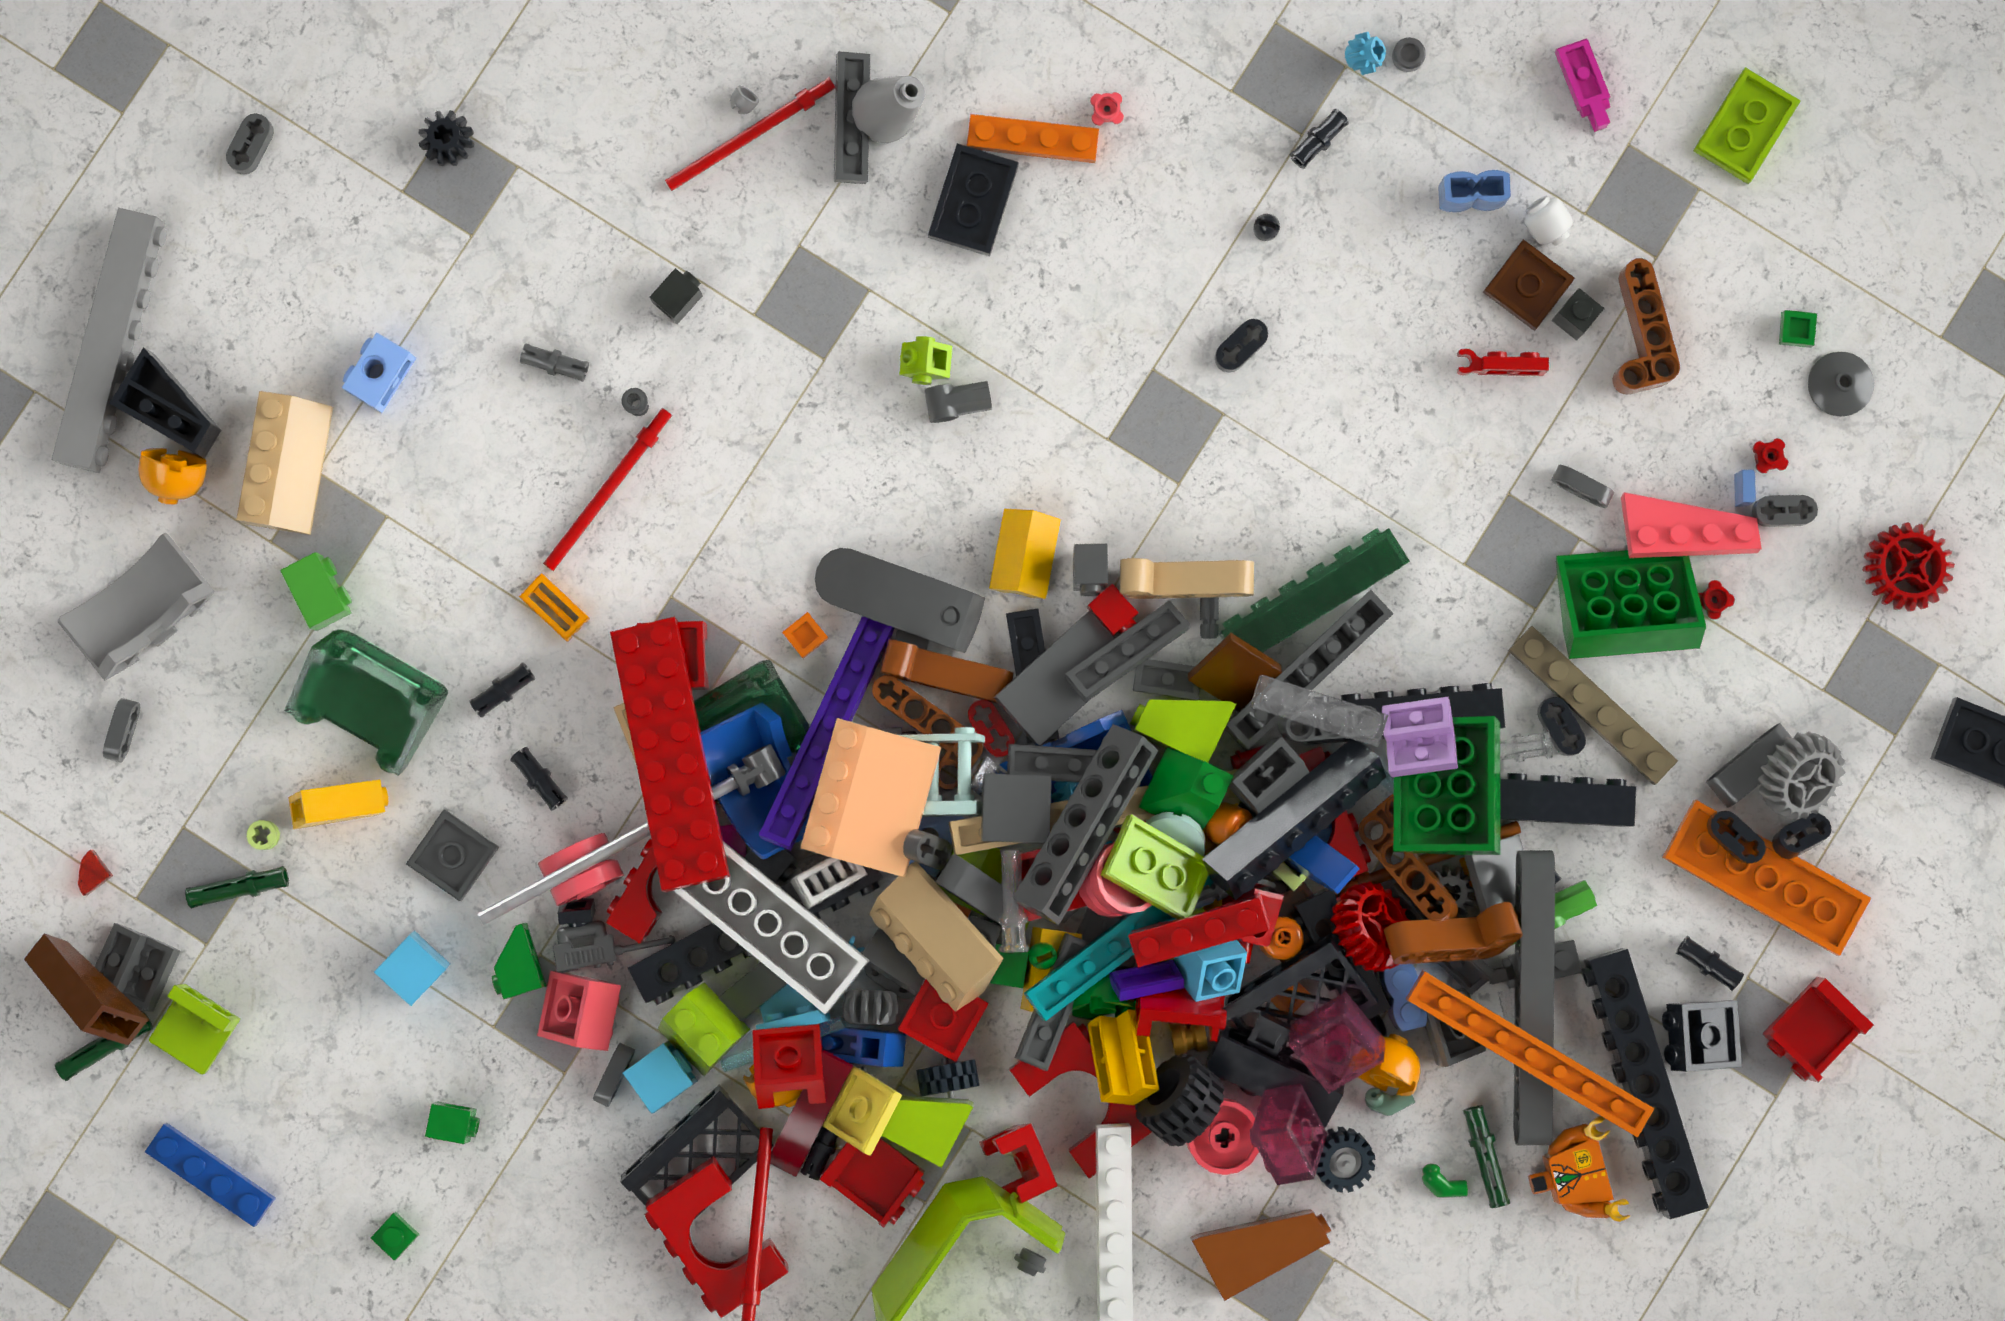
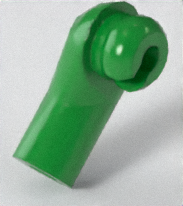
M1427 1164L1423 1167V1184L1436 1197H1467L1468 1188L1466 1180L1448 1181L1440 1173V1167L1436 1164Z

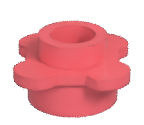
M1096 93L1091 97L1090 103L1094 106L1092 122L1095 125L1100 126L1104 122L1120 124L1123 121L1124 115L1120 111L1122 96L1119 93H1104L1102 95ZM1104 107H1110V111L1106 112Z

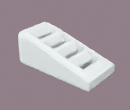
M829 857L793 877L791 884L804 907L809 909L867 876L868 874L864 867L847 862L854 874L848 877L840 860ZM833 865L841 882L836 883L828 869L829 866ZM821 872L829 886L827 890H824L816 876L817 873ZM807 879L810 880L817 893L814 897H812L804 883Z

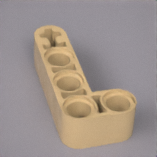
M1142 558L1121 559L1120 594L1133 599L1254 596V562L1247 560L1152 562Z

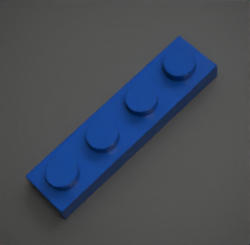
M168 1123L163 1124L145 1150V1153L253 1227L258 1225L276 1199V1197Z

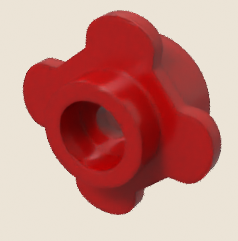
M1776 438L1769 443L1758 441L1753 445L1752 450L1755 453L1754 458L1758 472L1767 473L1773 469L1782 471L1787 468L1789 462L1784 456L1783 449L1785 448V443L1783 440ZM1768 453L1773 454L1772 459L1768 458Z
M1717 580L1710 581L1708 588L1703 593H1698L1701 606L1707 611L1708 617L1713 620L1719 619L1721 612L1727 607L1733 606L1735 602L1734 596L1729 594L1727 589L1722 587L1721 582ZM1713 597L1717 598L1716 603L1712 602Z

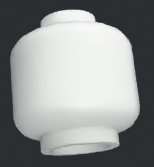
M1543 196L1526 209L1527 215L1524 219V224L1539 244L1545 245L1552 242L1554 246H1557L1570 236L1568 230L1573 224V217L1558 198L1549 199L1547 196Z

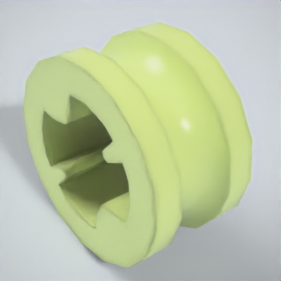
M259 820L249 826L246 837L248 843L253 848L269 850L277 845L280 839V832L274 823ZM261 826L264 830L269 828L271 832L267 836L268 842L264 844V841L256 840V837L260 834L258 829Z

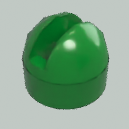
M1044 942L1034 944L1028 955L1032 966L1041 970L1051 968L1057 959L1055 948ZM1051 952V957L1040 962L1037 961L1036 957Z

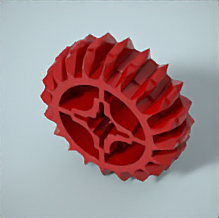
M1906 522L1902 524L1901 528L1897 525L1890 526L1889 533L1885 531L1879 532L1877 534L1879 541L1873 540L1869 543L1870 548L1874 552L1865 553L1864 558L1870 561L1871 564L1864 566L1862 570L1872 574V577L1866 579L1865 583L1867 585L1875 583L1877 586L1872 591V595L1884 594L1881 604L1887 605L1893 600L1894 610H1900L1905 606L1906 610L1911 612L1915 610L1916 606L1921 610L1928 608L1929 602L1936 603L1940 600L1938 593H1947L1949 589L1943 582H1950L1954 577L1947 573L1946 570L1954 568L1955 564L1953 562H1946L1945 557L1952 554V551L1950 549L1942 551L1941 549L1946 539L1933 540L1936 530L1931 529L1924 534V525L1918 524L1912 529L1911 524ZM1897 542H1911L1922 550L1913 554L1905 547L1901 548ZM1889 553L1888 558L1892 563V570L1887 575L1885 564L1887 554ZM1917 559L1909 569V573L1899 575L1905 570L1904 568L1908 565L1907 562ZM1928 560H1930L1931 564V576L1929 581V576L1925 571V565ZM1903 580L1908 582L1911 587L1916 586L1920 592L1908 593L1897 588L1895 584Z
M1369 881L1353 885L1336 899L1337 903L1332 907L1335 915L1330 920L1336 925V929L1332 933L1339 936L1340 942L1338 945L1345 948V957L1352 956L1354 965H1362L1365 971L1373 970L1376 973L1398 966L1399 964H1394L1384 929L1397 922L1411 921L1405 915L1407 909H1402L1399 904L1400 898H1393L1391 889L1384 890L1381 883L1372 884Z

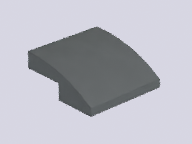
M114 923L95 968L135 1006L145 1011L154 1012L181 951L143 933Z

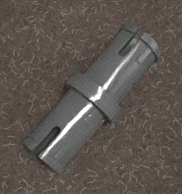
M527 343L524 345L523 350L525 353L521 352V364L547 370V373L553 376L557 373L581 382L585 380L586 375H584V372H588L589 362L564 356L561 351L556 349L551 352Z

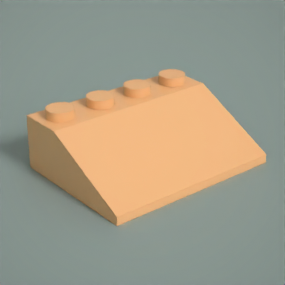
M837 718L800 848L905 877L910 859L906 858L903 853L904 841L910 831L919 829L942 747Z

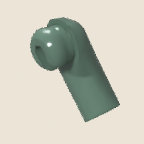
M1371 1088L1365 1095L1366 1105L1371 1110L1385 1116H1392L1415 1103L1412 1095L1401 1096L1395 1094L1392 1096L1380 1091L1379 1088Z

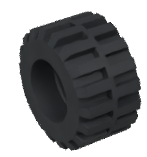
M1181 1053L1179 1056H1172L1169 1060H1165L1156 1069L1159 1090L1135 1105V1115L1139 1122L1169 1146L1176 1145L1178 1147L1183 1146L1186 1142H1192L1210 1126L1218 1114L1224 1099V1085L1221 1079L1192 1055Z

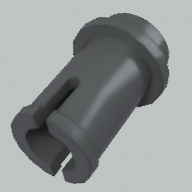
M630 388L625 391L621 399L623 408L634 416L645 415L649 409V405H647L648 398L645 392L638 388ZM640 400L638 405L632 406L634 401Z

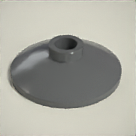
M1833 352L1819 359L1812 367L1808 378V390L1813 402L1825 413L1840 417L1849 416L1862 410L1868 404L1874 390V379L1870 368L1860 357L1848 352ZM1844 376L1849 380L1848 387L1841 386L1839 382L1840 377Z

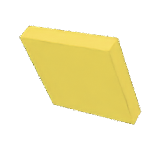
M853 1066L822 1126L861 1152L871 1156L902 1094L862 1069Z

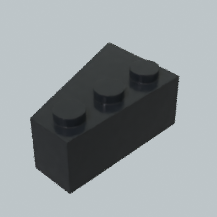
M144 347L109 403L203 458L206 457L222 431L159 358Z

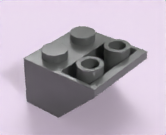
M1276 737L1266 743L1233 774L1234 777L1229 788L1255 817L1307 775L1309 770L1304 761L1283 737Z

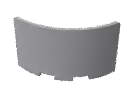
M167 533L159 536L152 547L128 571L88 601L61 615L58 623L105 681L139 661L137 655L154 642L158 647L175 634L178 630L174 625L188 615L193 617L209 600L214 590Z

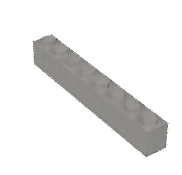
M118 207L51 459L62 465L100 473L101 467L107 463L109 457V448L107 447L109 436L115 432L117 427V416H115L117 408L109 403L123 382L126 372H129L133 365L134 355L132 349L134 341H137L141 335L142 322L140 319L142 311L148 307L150 301L149 284L151 278H154L158 271L159 263L156 258L159 246L162 247L167 236L165 223L156 216Z

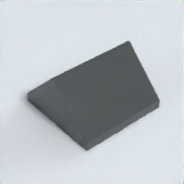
M1465 988L1457 989V991L1471 999L1470 993ZM1426 1012L1427 1024L1425 1028L1436 1065L1448 1067L1486 1051L1485 1046Z

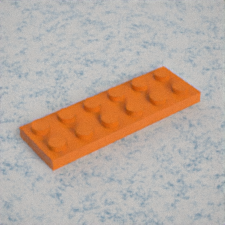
M1693 800L1662 858L1830 953L1840 956L1871 897L1798 856L1792 859L1782 858L1774 851L1772 842L1762 836L1760 837L1766 847L1763 858L1755 863H1741L1708 833V819L1717 811L1698 800ZM1729 819L1717 820V823L1720 825L1717 830L1719 833L1728 832L1732 836L1735 834L1728 828ZM1740 838L1737 840L1745 848L1742 852L1744 856L1756 853L1752 849L1755 845L1753 841L1746 843Z

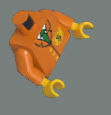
M1598 1116L1589 1125L1582 1124L1563 1130L1549 1145L1548 1153L1542 1156L1546 1171L1528 1175L1529 1184L1534 1195L1551 1191L1554 1202L1562 1204L1563 1208L1568 1212L1586 1218L1611 1217L1614 1221L1620 1222L1628 1219L1630 1215H1621L1618 1212V1205H1627L1629 1202L1626 1199H1620L1613 1203L1609 1202L1614 1200L1599 1140L1604 1139L1610 1130L1600 1132L1596 1129L1595 1124L1602 1123L1605 1120L1602 1116Z

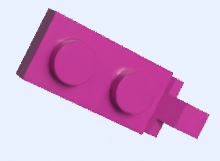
M1586 38L1556 49L1555 55L1577 111L1580 112L1582 118L1588 116L1594 132L1607 128L1610 120L1606 109L1611 107L1609 103L1611 96L1588 39Z

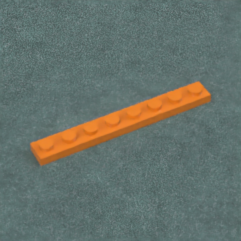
M1423 970L1405 998L1407 1001L1637 1138L1655 1109Z

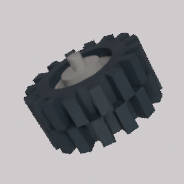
M941 1058L942 1065L916 1070L921 1097L947 1092L948 1098L955 1097L954 1091L980 1086L975 1059L949 1064L948 1058Z
M1338 1127L1337 1132L1332 1128L1328 1129L1329 1135L1324 1137L1321 1134L1318 1137L1320 1140L1319 1145L1313 1144L1312 1149L1315 1151V1154H1311V1161L1314 1163L1312 1164L1313 1170L1331 1190L1334 1187L1337 1192L1343 1193V1188H1345L1349 1193L1354 1191V1185H1357L1360 1189L1364 1186L1361 1181L1364 1178L1369 1181L1372 1177L1369 1174V1170H1375V1164L1372 1160L1376 1159L1371 1146L1360 1133L1357 1134L1352 1128L1346 1131L1344 1127Z

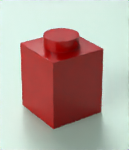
M1113 583L1087 605V609L1092 611L1113 637L1118 632L1122 634L1137 624L1134 618L1138 615V611L1120 594V591Z

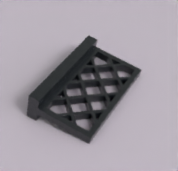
M1331 932L1298 952L1294 957L1285 960L1241 987L1239 993L1230 994L1225 997L1223 1009L1227 1011L1226 1019L1228 1021L1232 1019L1240 1032L1249 1036L1253 1027L1248 1026L1242 1016L1250 1011L1255 1013L1264 1011L1274 1017L1287 1019L1288 1024H1291V1020L1311 1024L1309 1034L1306 1036L1288 1035L1281 1052L1290 1056L1377 1004L1378 998L1349 957H1345L1344 950L1338 945L1340 940L1337 935ZM1338 958L1346 969L1344 979L1324 975L1326 965ZM1321 968V974L1314 973ZM1348 975H1350L1354 981L1348 980ZM1304 978L1319 981L1317 994L1311 995L1297 992L1298 982ZM1327 982L1341 985L1340 1000L1321 997L1322 983ZM1294 985L1293 991L1287 990L1289 987ZM1346 987L1360 989L1367 999L1358 1004L1344 1002ZM1276 995L1291 997L1289 1012L1269 1008L1271 998ZM1295 999L1315 1002L1312 1017L1293 1013ZM1266 1002V1007L1260 1006ZM1318 1004L1338 1007L1337 1017L1330 1021L1316 1018ZM1342 1008L1348 1009L1347 1011L1341 1014ZM1314 1025L1320 1026L1314 1030ZM1287 1042H1292L1291 1045L1286 1047Z
M719 1084L621 1174L620 1183L629 1192L632 1191L646 1206L647 1201L651 1198L640 1188L649 1180H664L665 1189L667 1188L668 1180H679L684 1176L668 1175V1163L674 1157H689V1173L692 1171V1157L711 1158L714 1156L715 1158H736L735 1171L728 1176L733 1184L757 1162L758 1150L754 1153H740L741 1135H755L759 1139L760 1129L737 1106ZM727 1108L738 1117L737 1129H717L718 1116ZM714 1121L713 1129H705ZM741 1121L749 1130H741ZM699 1134H713V1151L693 1152V1140ZM717 1135H737L736 1153L716 1152ZM689 1144V1152H681ZM740 1159H747L739 1166ZM664 1167V1174H657Z

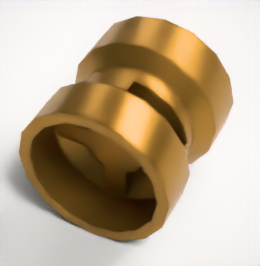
M1169 1023L1175 1055L1179 1056L1181 1053H1187V1051L1193 1048L1197 1052L1208 1051L1205 1026Z

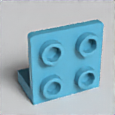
M787 984L760 1007L764 1023L756 1025V1029L813 1025L829 1021L831 1017L829 1012L824 1014Z

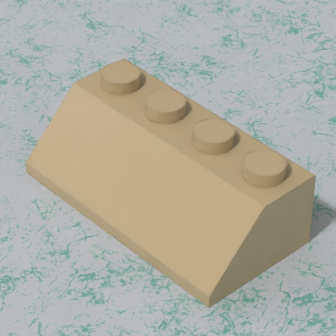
M259 391L237 521L250 526L311 535L333 412L332 406L295 396Z
M914 861L907 868L905 877L898 876L877 897L869 913L876 926L890 937L898 951L905 954L916 967L917 972L928 980L938 992L939 997L945 1003H948L955 1012L984 993L1003 960V957L918 862Z

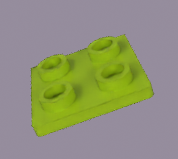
M187 984L174 985L167 995L173 1001L151 1034L149 1042L199 1074H206L241 1018Z

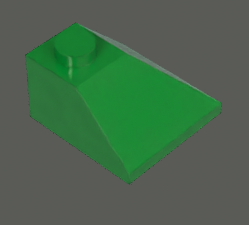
M1166 747L1138 807L1153 815L1163 812H1173V815L1178 816L1184 814L1196 821L1203 830L1219 808L1234 776L1203 760Z

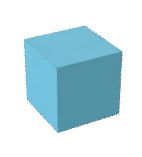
M414 930L374 973L406 1003L412 1006L449 967L450 963Z
M1238 940L1175 957L1174 963L1184 978V988L1197 1002L1240 992L1247 951Z
M670 1041L663 1043L623 1072L651 1114L698 1082L691 1072L693 1068L687 1058L678 1048L675 1049Z

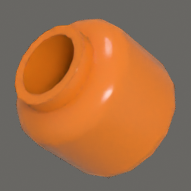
M1222 802L1205 826L1207 837L1213 843L1220 845L1249 822L1253 816L1245 808Z
M1278 917L1271 943L1268 947L1259 946L1261 951L1267 957L1274 960H1287L1294 957L1301 950L1304 943V934L1301 926L1289 917Z

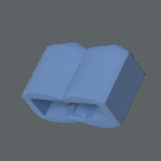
M1488 170L1478 175L1465 171L1450 173L1443 177L1438 186L1439 209L1446 212H1462L1471 207L1481 211L1497 210L1503 207L1511 197L1510 174L1500 170Z
M1399 964L1392 969L1379 971L1381 987L1389 997L1388 1003L1391 1009L1388 1010L1390 1020L1394 1027L1402 1032L1424 1027L1427 1024L1426 1011L1405 999L1418 978L1412 964Z

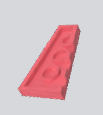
M1625 492L1621 496L1629 558L1758 553L1762 549L1757 518Z

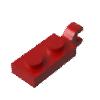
M1461 349L1457 352V357H1466L1470 361L1469 367H1458L1457 374L1459 375L1478 373V375L1544 376L1549 371V357H1540L1538 352L1520 353V357H1507V352L1492 351L1482 358L1478 357L1470 349Z

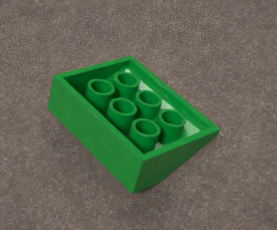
M1628 550L1556 556L1562 627L1569 659L1700 649L1706 630V623L1689 556L1629 558Z
M1495 716L1452 717L1458 763L1457 769L1394 777V852L1501 855L1500 721Z

